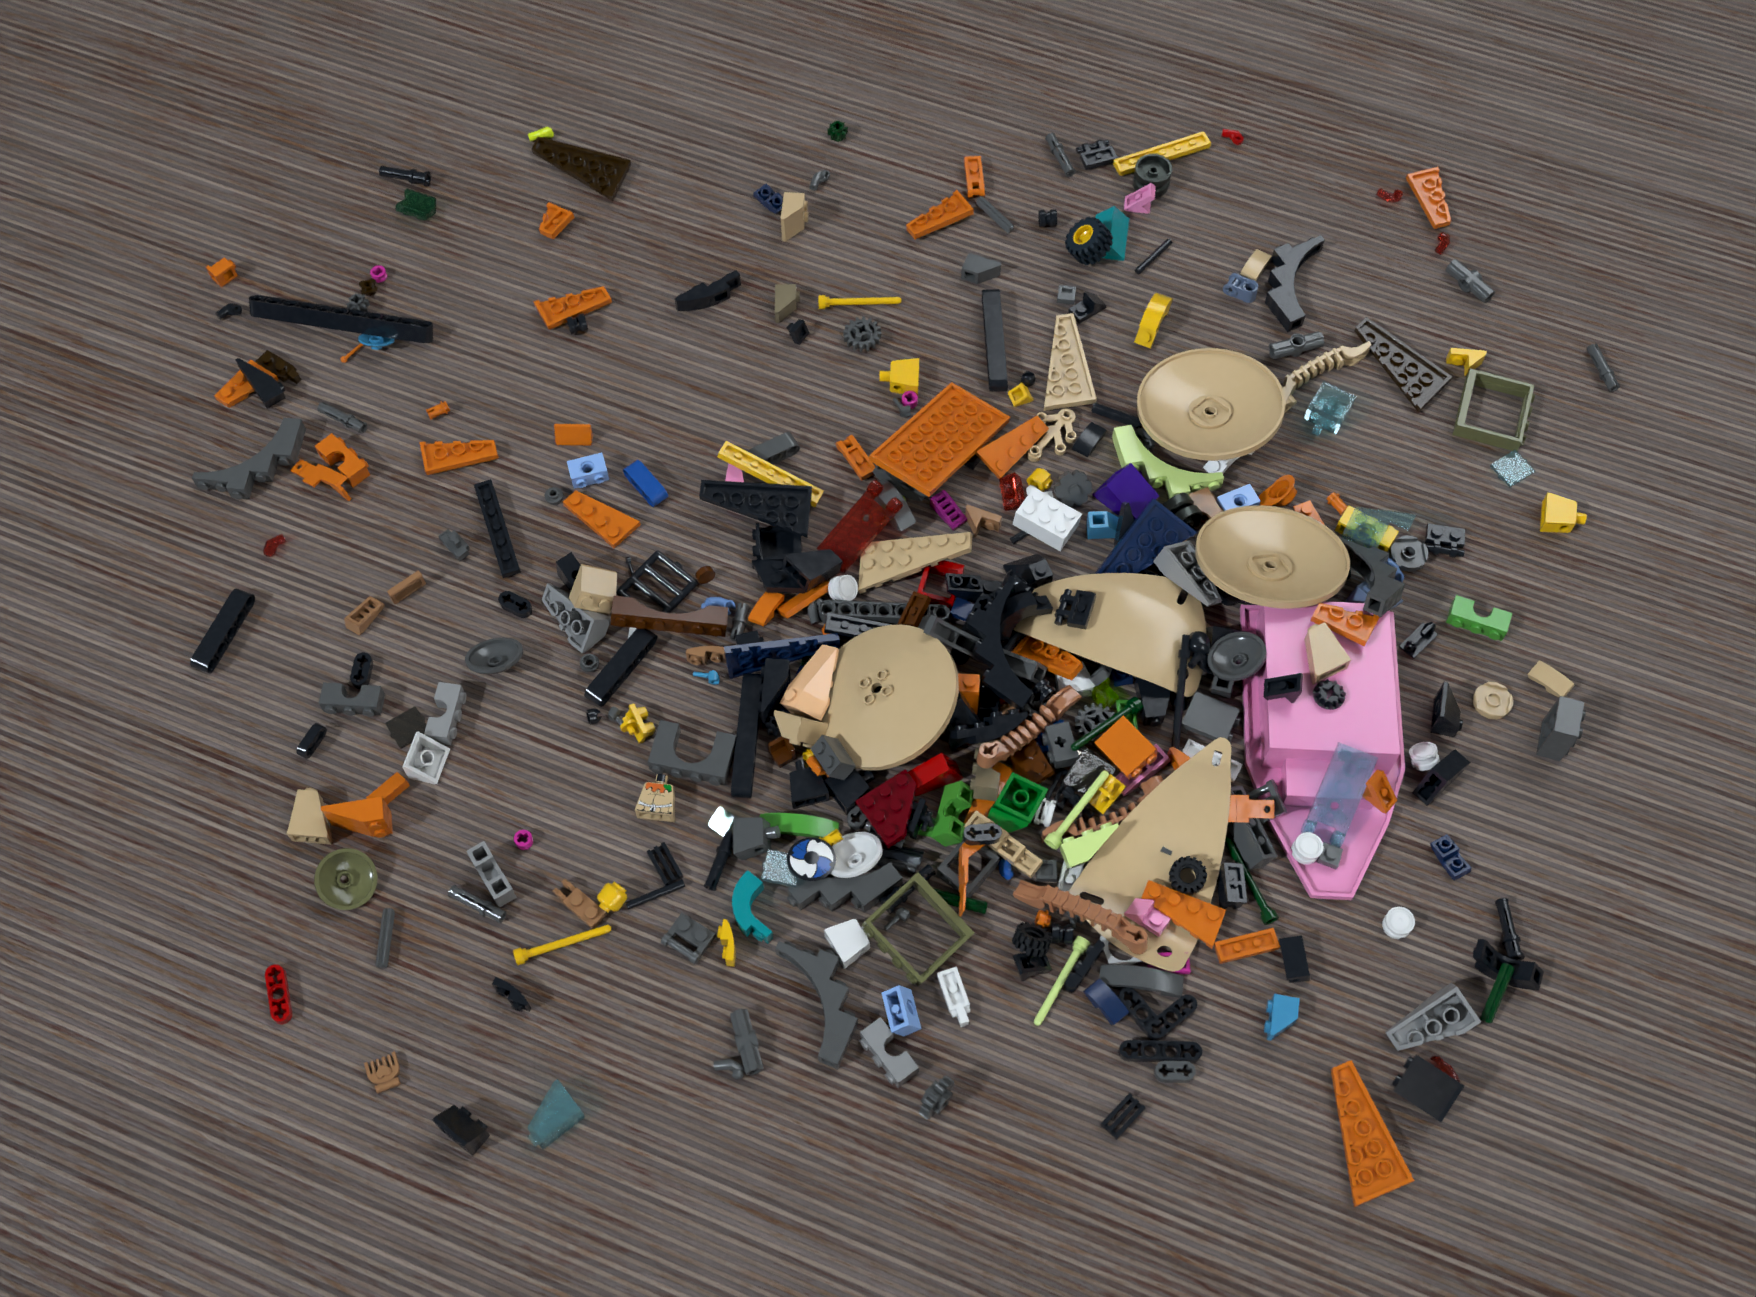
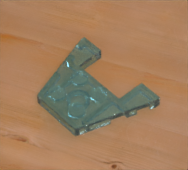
M1355 507L1341 537L1366 548L1372 546L1378 548L1390 523L1409 531L1417 515Z

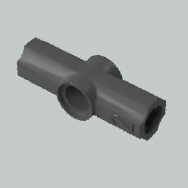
M1457 259L1451 261L1446 267L1445 271L1458 281L1459 287L1464 292L1470 291L1483 303H1487L1494 296L1495 291L1482 281V276L1478 271H1470Z
M1319 331L1306 335L1293 334L1290 339L1269 344V354L1273 359L1289 355L1298 357L1304 351L1323 347L1324 336Z
M735 1010L730 1013V1018L735 1031L734 1037L738 1053L741 1054L746 1075H755L764 1070L758 1051L759 1044L756 1033L752 1028L748 1010Z

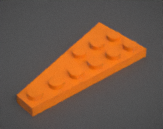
M1352 1060L1333 1067L1331 1075L1354 1207H1357L1410 1184L1414 1179Z

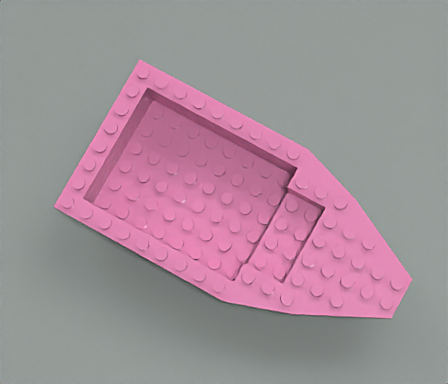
M1321 602L1323 604L1343 607L1346 611H1363V614L1373 616L1372 613L1363 610L1365 603ZM1241 604L1240 631L1257 635L1262 639L1266 647V660L1263 666L1254 675L1242 679L1244 759L1246 769L1254 789L1266 785V782L1271 779L1277 785L1287 813L1268 821V824L1309 897L1352 900L1389 825L1395 806L1394 804L1386 814L1382 813L1364 799L1361 793L1367 787L1366 782L1375 771L1381 770L1384 771L1397 798L1405 772L1394 612L1389 610L1379 618L1365 647L1332 631L1351 661L1347 669L1327 678L1329 681H1337V684L1343 686V690L1346 693L1345 701L1339 708L1328 710L1320 707L1313 698V690L1317 684L1313 685L1311 682L1304 640L1308 628L1316 624L1310 621L1318 604L1292 609ZM1297 673L1303 674L1302 693L1294 703H1291L1285 697L1266 700L1263 697L1265 679ZM1332 689L1326 692L1327 700L1333 693ZM1270 792L1259 796L1258 800L1270 797ZM1311 832L1316 834L1322 842L1342 848L1343 851L1338 868L1335 870L1317 863V860L1310 865L1299 863L1292 856L1291 847L1293 842L1300 834Z

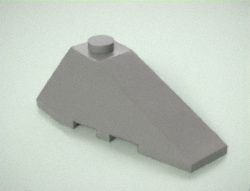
M1190 540L1165 546L1153 562L1164 576L1206 606L1215 605L1222 601L1215 584L1207 578L1199 567L1195 555V547Z
M547 583L542 597L543 603L550 614L559 621V627L568 635L567 640L581 653H586L606 635L611 619L603 613L575 608L569 599V593L551 583Z
M1450 983L1429 997L1385 1033L1397 1051L1422 1045L1426 1042L1438 1041L1445 1037L1464 1034L1481 1023V1021L1458 987Z

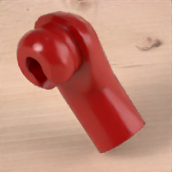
M1222 130L1221 137L1230 138L1236 145L1243 143L1244 138L1239 131Z

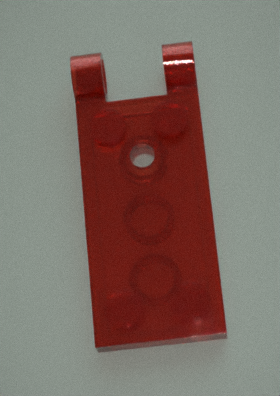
M873 480L868 485L867 491L816 548L818 550L831 549L843 561L840 571L843 573L848 570L903 507V503L897 497H893L887 503L885 509L874 500L884 488L878 480ZM869 515V520L865 522L863 520L864 516Z

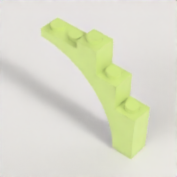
M1132 425L1114 428L1112 439L1121 468L1132 463L1138 471L1142 472L1143 477L1152 488L1165 486L1169 499L1180 493L1190 494L1207 487L1209 490L1214 491L1222 487L1224 480L1222 472L1196 473L1178 469L1166 464L1147 450L1136 436Z

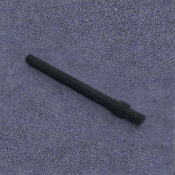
M1182 635L1181 649L1178 653L1180 663L1171 747L1178 750L1187 662L1190 659L1191 652L1189 650L1190 635Z

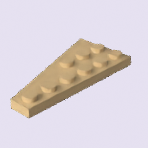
M1074 313L1056 316L1044 411L1094 404L1097 400Z
M971 532L862 543L858 583L859 593H864L866 589L873 586L876 588L880 587L882 583L889 580L896 581L922 571L921 568L931 565L933 567L938 565L939 561L947 558L951 560L972 552Z

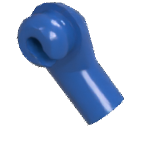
M1002 858L998 864L999 873L1006 880H1010L1014 876V872L1011 870V864Z

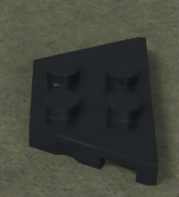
M752 560V568L756 570L758 578L763 583L767 593L806 592L781 568L783 561Z

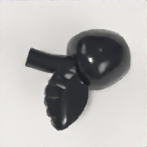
M1201 631L1192 632L1189 642L1192 659L1189 661L1188 667L1194 669L1198 665L1203 672L1213 675L1208 665L1207 654L1210 652L1209 637Z

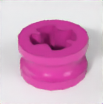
M375 266L370 270V275L377 283L387 279V273L383 266Z
M906 391L902 395V405H909L910 409L915 408L918 404L917 394L913 391Z
M519 830L514 835V842L517 848L527 850L533 845V837L528 830ZM521 837H523V838H526V837H527V842H526V843H524L523 841L521 842V841H520V838H521Z

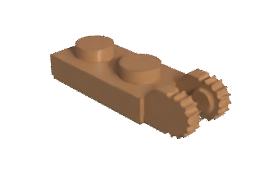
M563 879L561 883L572 893L566 897L557 888L552 892L570 911L591 929H594L607 915L606 912L581 890L575 888L568 880Z

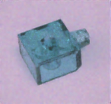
M1323 381L1309 404L1304 417L1305 420L1315 424L1312 433L1319 436L1324 428L1337 434L1350 413L1357 396Z

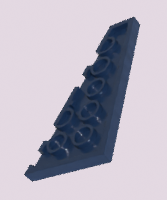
M1152 498L1094 574H1137L1152 565L1154 559L1165 546L1184 542L1189 537L1197 534V532Z
M838 633L724 646L729 678L733 679L743 676V673L761 671V666H765L766 658L789 659L790 663L813 656L822 644L840 649Z

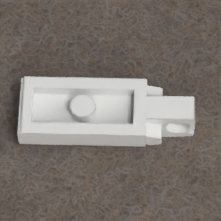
M957 967L937 972V978L952 1018L957 1016L961 1027L969 1025L966 1013L970 1012V1003Z

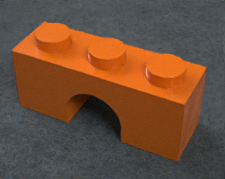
M331 433L315 445L319 456L330 467L338 461H344L337 468L341 474L347 477L345 481L354 488L370 475L368 463L363 458L359 459L357 453L351 447L348 449L341 437L337 438Z

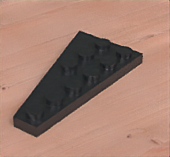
M701 480L700 500L808 538L812 486Z

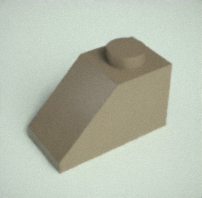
M775 284L776 323H780L797 309V302H800V291H796V284Z

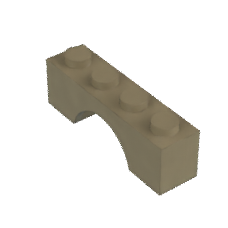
M1002 736L987 742L992 743L996 740L1000 742ZM977 747L975 748L974 759H977L979 748ZM973 763L972 774L976 775L975 778H971L970 790H974L973 798L996 801L1000 773L991 767L986 769L980 767L977 763Z

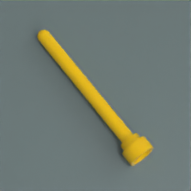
M818 295L819 309H826L829 305L900 304L902 302L900 297L829 298L825 297V295Z
M604 925L528 950L526 948L521 949V947L514 949L513 953L516 964L519 966L525 964V961L529 960L530 957L611 932V926Z

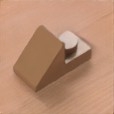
M967 504L965 516L975 537L981 526L988 530L999 532L1002 516Z

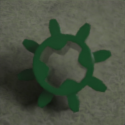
M834 121L832 124H829L830 128L827 129V132L831 136V140L840 142L846 139L848 127H845L844 122Z

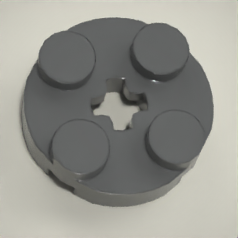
M1406 535L1397 538L1389 550L1390 559L1399 566L1400 570L1408 572L1420 570L1428 559L1427 546L1417 541L1418 538ZM1406 551H1409V553H1411V554H1413V555H1411V557H1410V556H1407L1405 553H1406Z

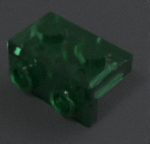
M407 188L404 190V199L396 204V211L401 212L403 215L413 216L418 220L426 221L436 213V198Z

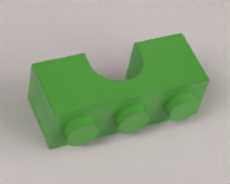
M1458 595L1455 596L1451 603L1446 623L1457 628L1461 627L1470 630L1475 634L1488 636L1493 640H1503L1508 631L1512 613L1493 607L1488 617H1480L1473 609L1475 601Z
M963 781L951 783L944 787L931 838L945 847L961 843L963 839L962 835L965 824L958 820V817L963 810L971 807L974 792Z

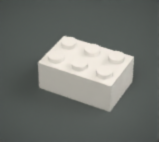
M1034 487L1016 511L1012 525L1061 551L1079 526L1082 513Z

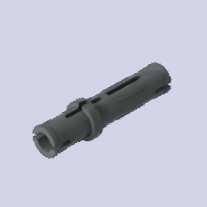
M1049 133L1045 140L1050 146L1051 153L1057 158L1066 177L1073 176L1076 171L1065 154L1063 145L1059 143L1054 133Z
M1598 344L1589 345L1587 352L1599 371L1600 379L1605 382L1609 392L1618 390L1620 385L1614 376L1615 373L1608 366Z
M321 402L318 405V412L341 422L345 427L352 428L361 434L367 430V423L358 420L354 415L346 414L325 402Z
M453 885L448 892L449 897L473 908L483 917L488 916L498 923H502L506 917L507 912L492 905V902L484 901L456 885Z

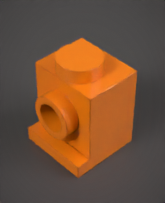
M225 257L211 267L209 265L206 266L210 277L220 287H223L238 276L235 271L236 265L232 260H227Z

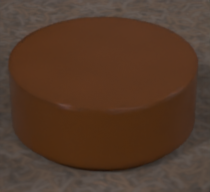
M704 566L696 572L695 576L699 583L706 584L714 579L715 572L711 566Z

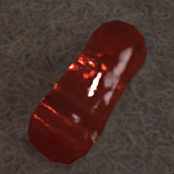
M1432 1056L1430 1058L1431 1061L1436 1062L1437 1066L1435 1067L1460 1082L1452 1066L1440 1056Z

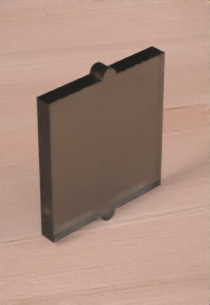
M416 706L385 723L391 733V738L395 739L400 749L412 743L416 732L424 734L427 725L425 717L421 716Z

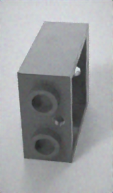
M963 839L937 868V877L958 893L959 875L948 867L959 856V849L964 843ZM984 846L977 851L989 863L971 884H966V897L971 898L998 866V854L991 848L987 849Z

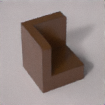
M781 736L768 744L769 753L779 768L796 759L795 748L789 743L788 738Z

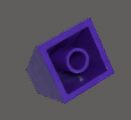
M1132 463L1117 470L1092 494L1118 516L1121 503L1128 502L1134 520L1137 519L1152 498L1156 500L1159 497L1158 493Z

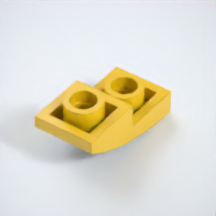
M723 919L722 926L718 927L717 938H720L721 945H724L722 958L725 959L726 965L735 967L736 951L734 938L728 920Z

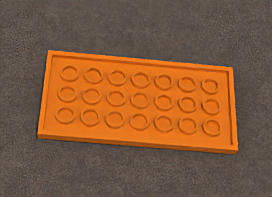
M951 382L869 456V461L930 497L974 456L977 450L981 449L1009 423L1010 416Z

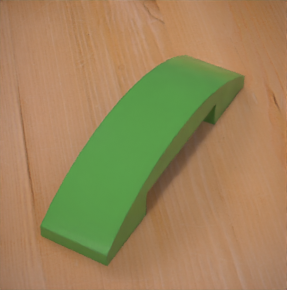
M794 813L760 814V817L768 821L771 827L778 826L780 834L823 838L836 828L839 829V822L811 815Z

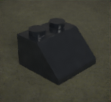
M453 1105L432 1119L442 1132L472 1156L490 1136L486 1131L488 1127L479 1119L476 1122L471 1119L470 1116L472 1114L463 1106L459 1109Z

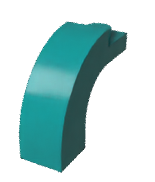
M747 870L739 879L733 891L732 909L734 918L740 931L746 937L752 933L760 942L764 940L768 944L773 939L772 931L756 919L751 912L752 904L764 890V885L760 879Z

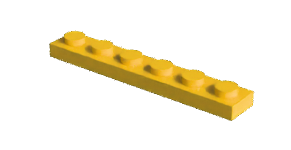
M1203 131L1115 159L1113 165L1119 176L1135 172V165L1143 155L1159 154L1170 161L1210 148L1211 142Z
M725 441L717 455V458L768 484L812 486L811 506L816 507L824 491L728 441Z

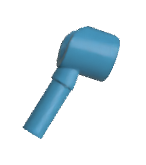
M714 670L709 671V673L693 672V676L708 678L709 684H719V675Z

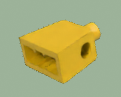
M919 358L892 361L890 371H880L879 381L890 382V391L893 393L903 394L906 391H913L918 396Z
M1547 492L1542 501L1540 532L1569 533L1575 524H1585L1587 514L1577 512L1576 501Z

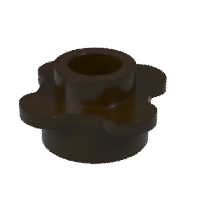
M374 278L359 282V286L362 289L361 294L372 296L377 292L378 288L375 285L376 280Z

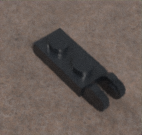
M1099 939L1095 945L1091 943L1085 953L1087 954L1085 960L1082 961L1080 959L1074 970L1076 973L1069 974L1068 979H1066L1065 991L1069 993L1076 991L1102 954L1105 943Z

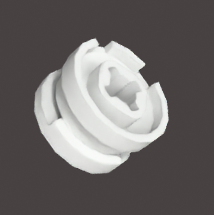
M851 575L835 576L828 584V592L833 600L850 601L856 597L858 585Z
M1420 742L1409 749L1411 764L1417 770H1430L1440 762L1437 746L1432 742Z
M1044 798L1036 812L1034 824L1039 825L1041 823L1044 824V827H1049L1057 801H1048ZM1044 803L1045 805L1042 810L1041 819H1039L1041 808Z
M1311 832L1300 834L1291 847L1294 859L1304 865L1314 863L1322 854L1324 848L1321 839Z
M1394 907L1389 910L1382 922L1384 932L1393 939L1405 938L1415 926L1413 914L1404 907Z

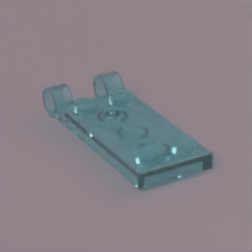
M1338 742L1310 812L1303 823L1301 834L1304 832L1314 833L1317 823L1321 822L1336 828L1329 844L1340 848L1378 757ZM1333 802L1338 803L1339 806L1337 809L1331 808V804Z

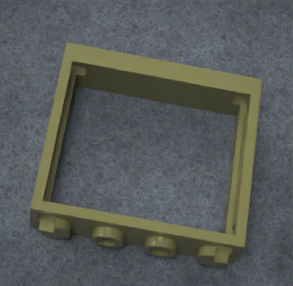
M1470 368L1465 378L1452 435L1517 452L1520 446H1524L1526 439L1524 431L1526 432L1530 421H1527V417H1530L1533 409L1530 403H1533L1535 398L1533 393L1534 385ZM1474 385L1523 398L1514 437L1465 424Z
M918 872L862 924L864 933L869 938L873 937L878 942V948L884 954L888 953L892 957V963L898 969L902 968L906 973L908 981L917 986L921 985L974 934L972 929ZM912 886L960 936L921 975L913 969L872 924Z

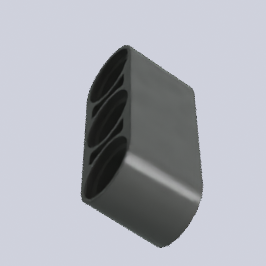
M786 432L751 448L747 452L774 465L795 455L800 450V446L790 432Z

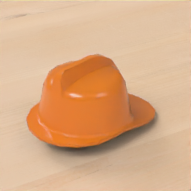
M1284 475L1276 480L1259 495L1260 505L1285 506L1292 502L1297 494V490L1294 487V477Z

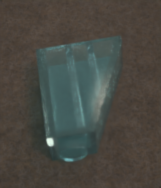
M558 1079L553 1082L527 1127L531 1133L528 1138L535 1147L540 1145L542 1149H545L585 1118L581 1109Z

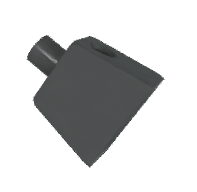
M762 817L733 818V854L740 860H746L770 851L771 839L780 838L779 827H771L770 823Z

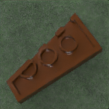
M1024 720L1019 724L1020 726H1023ZM1032 739L1020 751L1017 750L1013 756L1010 755L1015 774L1036 784H1040L1055 774L1054 769L1036 739Z

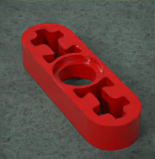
M273 964L265 971L271 1017L276 1023L282 1025L291 1020L293 1013L286 971L280 965ZM275 971L280 973L277 975V981L280 984H276L275 979L272 977ZM278 989H283V997L274 999V992ZM278 1005H281L282 1009L286 1012L283 1014V1018L278 1016L280 1014V1007Z

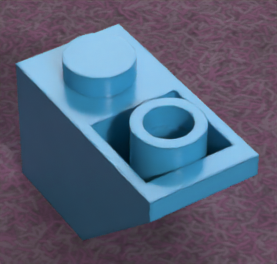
M1108 511L1088 512L1086 521L1088 539L1115 538L1119 517Z
M1274 994L1271 1000L1267 1001L1266 1012L1269 1013V1020H1266L1264 1025V1033H1267V1040H1273L1294 1025L1298 1019L1300 998Z

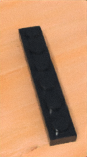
M492 480L474 484L502 577L506 578L521 573Z

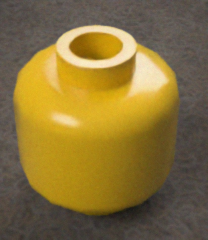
M615 881L613 883H606L597 895V899L600 902L599 907L607 913L610 910L614 912L619 911L628 898L627 890Z

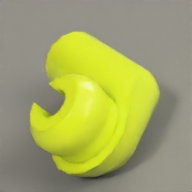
M544 127L528 134L530 141H535L537 137L550 139L554 136V132L550 127Z

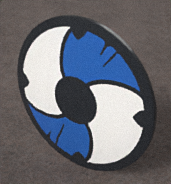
M804 838L797 841L790 848L787 855V864L790 871L796 877L806 881H818L827 877L833 871L836 864V855L833 848L826 841L818 838Z

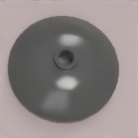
M1250 632L1227 634L1217 640L1208 653V665L1212 673L1228 681L1242 680L1254 675L1260 670L1266 660L1264 642L1260 637Z
M512 638L489 639L472 647L465 656V663L471 671L479 674L501 673L517 664L523 655V648L519 641Z

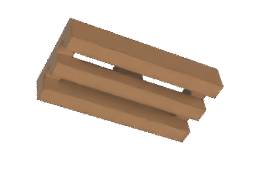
M418 570L389 589L387 593L395 605L426 585V582Z

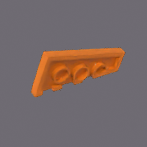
M956 190L953 192V196L941 200L942 203L937 207H931L928 213L921 214L906 224V229L915 240L973 215L974 209L960 192Z
M1035 416L977 450L976 455L999 479L1049 428L1038 416Z
M1148 880L1141 899L1154 900L1155 909L1171 918L1174 924L1183 927L1190 932V935L1196 939L1199 938L1212 949L1226 910Z

